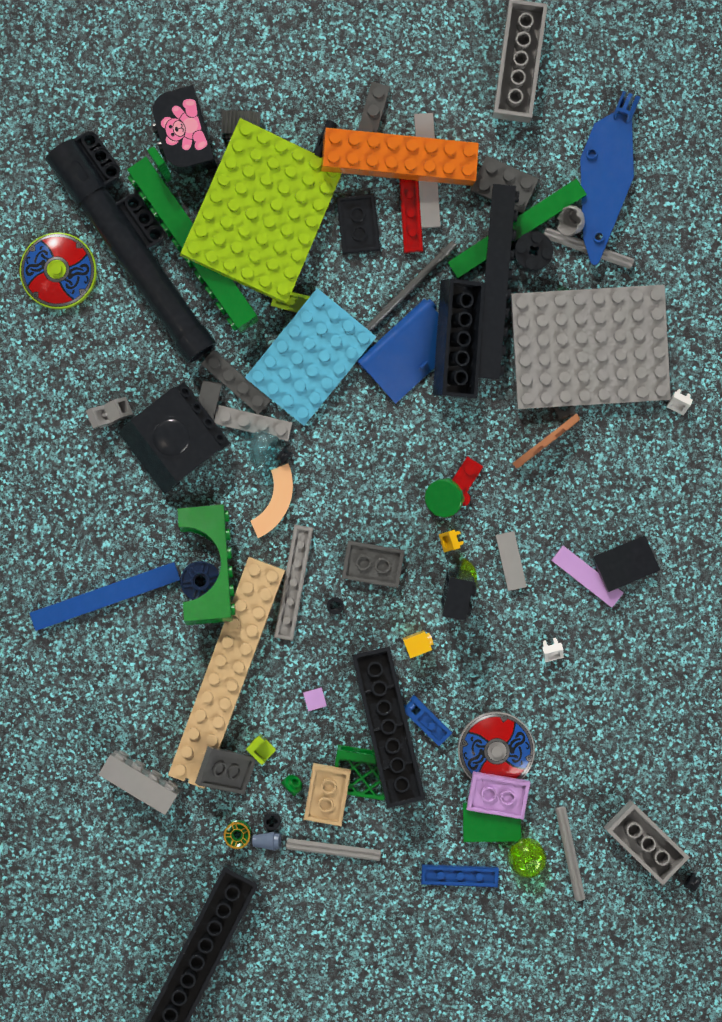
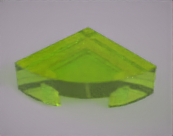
M463 558L460 569L470 571L476 582L477 574L475 567L471 562Z

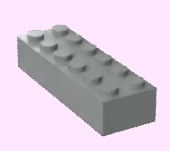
M509 0L492 118L524 123L531 122L548 4Z

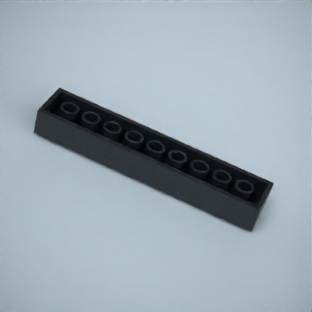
M225 863L145 1022L190 1021L260 880Z

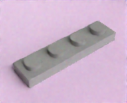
M221 405L217 407L214 420L216 425L284 441H289L293 424L292 422Z

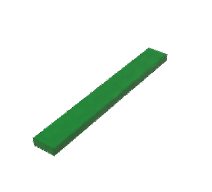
M577 178L519 215L517 222H513V230H516V239L511 244L516 242L522 235L531 232L559 214L563 208L585 197L587 194ZM488 236L447 262L457 279L486 261Z

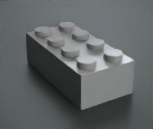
M115 750L110 754L98 775L166 815L181 791L178 788L179 785L172 780L166 781L161 778L163 775L156 770L151 772L146 769V765L141 761L131 760L129 754L122 750H119V752Z
M631 800L604 826L606 831L662 885L690 858Z

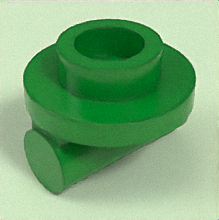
M289 775L281 782L293 796L302 789V782L295 775Z

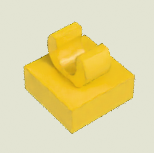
M455 530L438 534L444 553L459 549L460 545H463L464 542H458L457 535L461 534L460 531L455 532Z

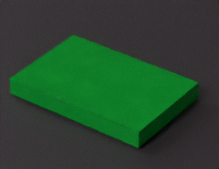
M463 802V842L521 841V819L466 810L467 802Z

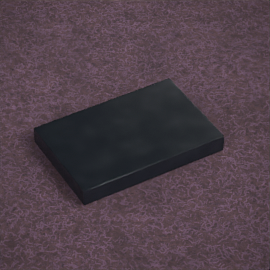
M375 194L337 197L342 255L380 251Z
M645 535L592 557L607 593L660 571Z

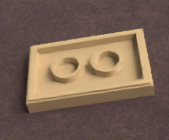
M313 763L304 820L342 826L351 769Z

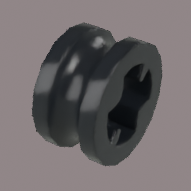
M287 447L275 458L276 461H280V465H283L293 454L292 451L289 452L287 450Z
M336 597L331 598L327 603L328 611L331 614H340L344 609L343 601ZM332 601L340 602L341 607H339V611L330 609Z
M273 811L267 813L263 820L264 826L268 830L277 829L280 826L281 817ZM270 816H275L274 819L277 818L278 822H275L274 826H271L270 822L267 823Z
M692 872L687 877L684 887L686 889L690 888L691 892H695L702 878L700 876L696 877L695 873Z

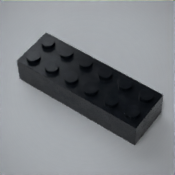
M459 279L441 280L433 396L464 399L477 398L485 296L484 282Z

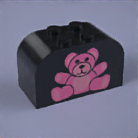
M190 85L161 94L153 105L155 122H152V126L157 139L160 138L157 144L162 157L165 156L170 167L181 175H192L217 168L194 86Z

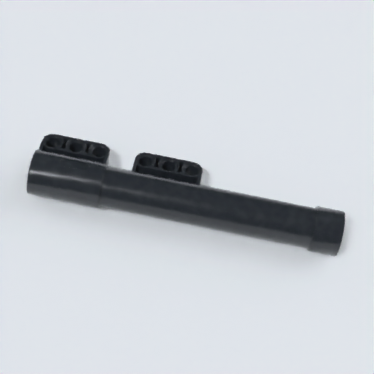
M87 131L74 139L67 140L56 146L48 153L45 160L76 205L82 208L175 342V347L187 364L204 356L216 346V341L207 328L201 325L151 253L152 250L161 245L164 231L138 195L130 194L118 202L114 200L108 189L119 181L120 168L102 141L94 132ZM91 140L94 144L87 145L85 141ZM103 156L105 160L98 161L96 157ZM112 171L116 175L114 177H110L106 173ZM134 202L138 207L131 208L128 204ZM146 218L148 223L142 224L139 219ZM155 233L160 238L154 240L150 237V235Z

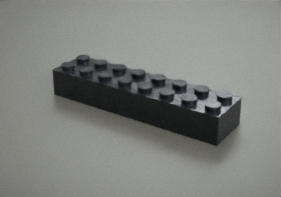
M390 646L352 655L351 659L386 809L426 800Z

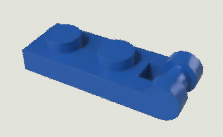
M413 695L410 698L411 701L407 705L404 704L406 715L440 746L452 732ZM418 706L421 710L415 715L412 710Z

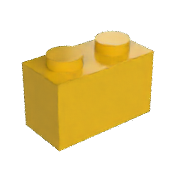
M424 630L402 638L410 658L431 651V645H434L431 635L429 633L426 634Z

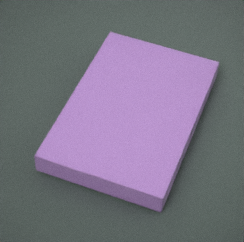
M473 771L466 810L524 820L530 781Z

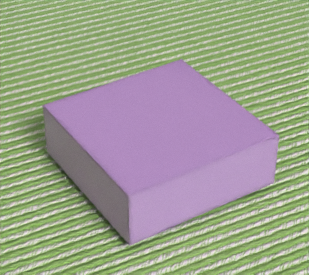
M322 687L303 692L308 711L327 706Z

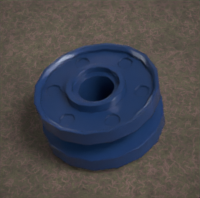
M196 561L189 564L183 570L180 577V585L184 594L193 600L201 597L215 584L219 571L213 564L206 561ZM200 575L206 579V584L202 587L196 584V578Z

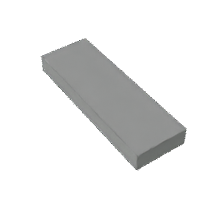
M511 531L495 535L507 591L527 587L515 532Z

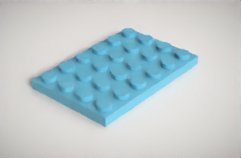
M317 288L245 378L305 426L375 340L376 336Z

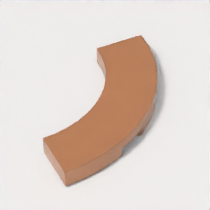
M577 414L572 416L512 464L515 468L522 466L580 421V417Z

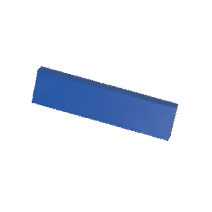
M422 864L421 885L498 887L499 867Z

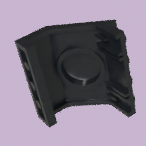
M185 382L177 387L174 386L131 419L119 432L120 436L164 494L177 487L184 477L231 444Z

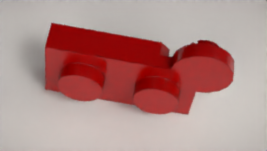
M468 456L452 479L459 485L465 500L462 506L469 504L470 495L467 491L483 468L482 465Z

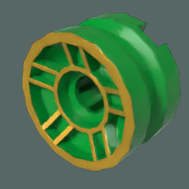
M233 820L224 831V841L233 849L245 847L251 837V828L242 820ZM235 831H239L241 833V836L239 838H236V836L234 835Z

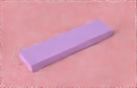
M563 545L551 560L611 608L624 593L618 588L607 593L599 573Z

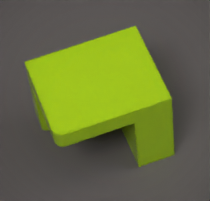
M259 734L247 746L246 750L263 765L276 751V748L264 736Z

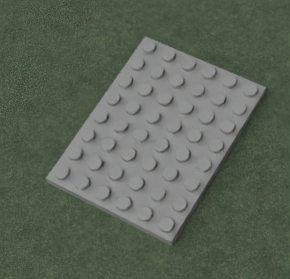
M665 285L511 294L517 409L671 400Z

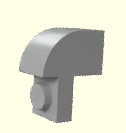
M126 397L114 399L102 406L86 410L93 429L112 425L133 415Z

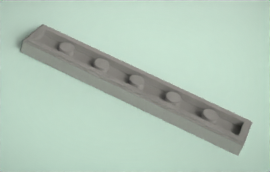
M433 113L414 114L415 137L435 138ZM419 181L422 229L440 228L438 182Z
M294 524L274 638L290 641L294 639L313 533L312 527Z

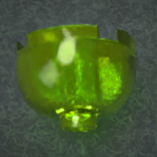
M531 838L518 840L519 842L512 845L508 852V863L512 871L525 879L540 875L547 864V855L543 846L537 840Z

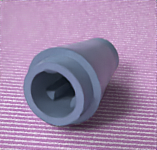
M274 831L253 835L252 845L253 847L276 851V849L281 848V834Z

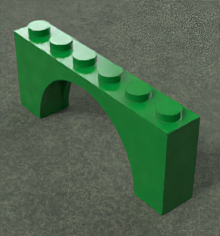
M224 504L177 508L180 531L196 533L207 538L216 546L221 558L220 573L212 588L197 599L183 602L184 622L186 625L233 621L232 615H236L235 604L231 602V596H235L234 585H230V578L233 577V567L229 566V559H232L231 547H228L227 540H231L230 529H227L226 522L230 521L229 510H225Z

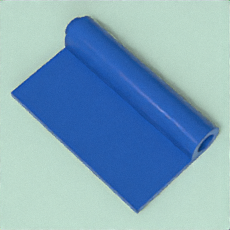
M423 299L357 360V363L375 380L395 404L435 368L438 312L435 310L437 306L430 299Z

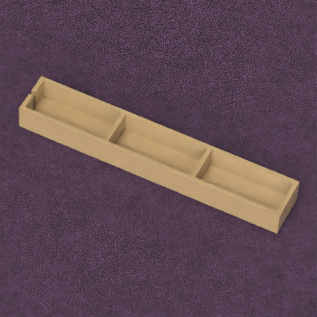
M248 557L232 600V604H235L236 615H232L233 621L224 622L168 776L181 781H185L187 778L189 779L188 783L203 789L205 788L195 783L208 746L219 749L221 747L286 570Z

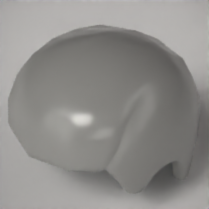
M569 205L563 208L557 216L559 220L557 230L563 236H573L584 228V213L577 206Z

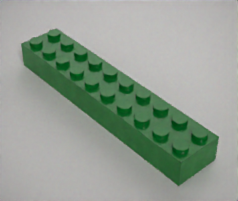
M144 157L127 169L130 174L128 179L136 191L138 189L141 190L138 192L147 206L151 204L152 207L149 209L158 222L162 220L163 223L160 225L168 237H174L172 242L181 253L193 223L148 158ZM184 258L190 268L195 267L194 274L200 283H206L207 286L204 288L212 300L215 298L218 300L215 304L223 316L225 314L229 316L227 321L234 331L238 329L242 333L259 321L258 316L232 279Z

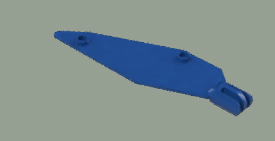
M625 91L622 92L615 111L594 123L580 158L581 186L587 194L582 198V212L585 217L583 240L592 265H598L634 178L632 118L641 97L636 95L632 104L634 94L629 93L626 98ZM601 235L603 237L601 240H597L596 236Z

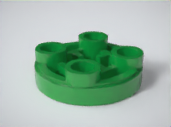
M450 478L434 481L428 486L425 493V502L428 509L439 517L453 516L460 510L465 500L459 485Z

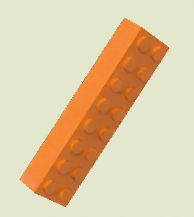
M326 128L323 138L321 171L473 186L477 175L479 143Z

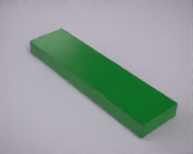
M152 146L147 151L157 170L168 183L173 180L165 161L155 147Z

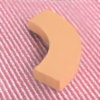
M289 463L271 470L274 482L271 501L258 517L251 520L257 538L273 530L289 508L293 493V477Z

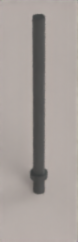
M451 241L445 248L442 247L439 250L440 253L365 327L371 332L445 257L448 258L450 256L449 253L457 245Z

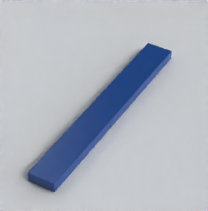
M175 562L30 612L29 614L35 631L174 583L180 580V575Z

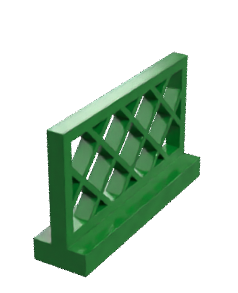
M338 745L335 767H339V760H345L351 765L349 769L351 771L354 769L359 775V778L352 783L349 780L347 795L384 800L383 794H376L372 789L380 783L378 773L375 771L377 767H372V765H376L373 750ZM362 763L367 764L370 768L363 775L357 769V766ZM373 772L378 781L370 786L365 777ZM362 780L368 788L364 791H357L353 785Z

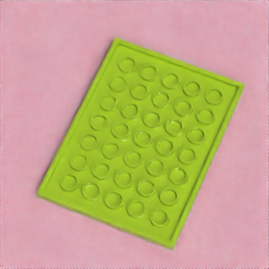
M240 118L184 243L180 256L283 304H287L342 173L321 171V157Z

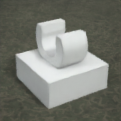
M678 389L671 397V400L668 401L666 407L684 415L691 406L693 399H690V394H687V396L680 394L681 390Z
M553 638L554 645L550 646L547 645L546 640L543 641L542 648L545 662L564 658L562 644L558 643L556 638Z

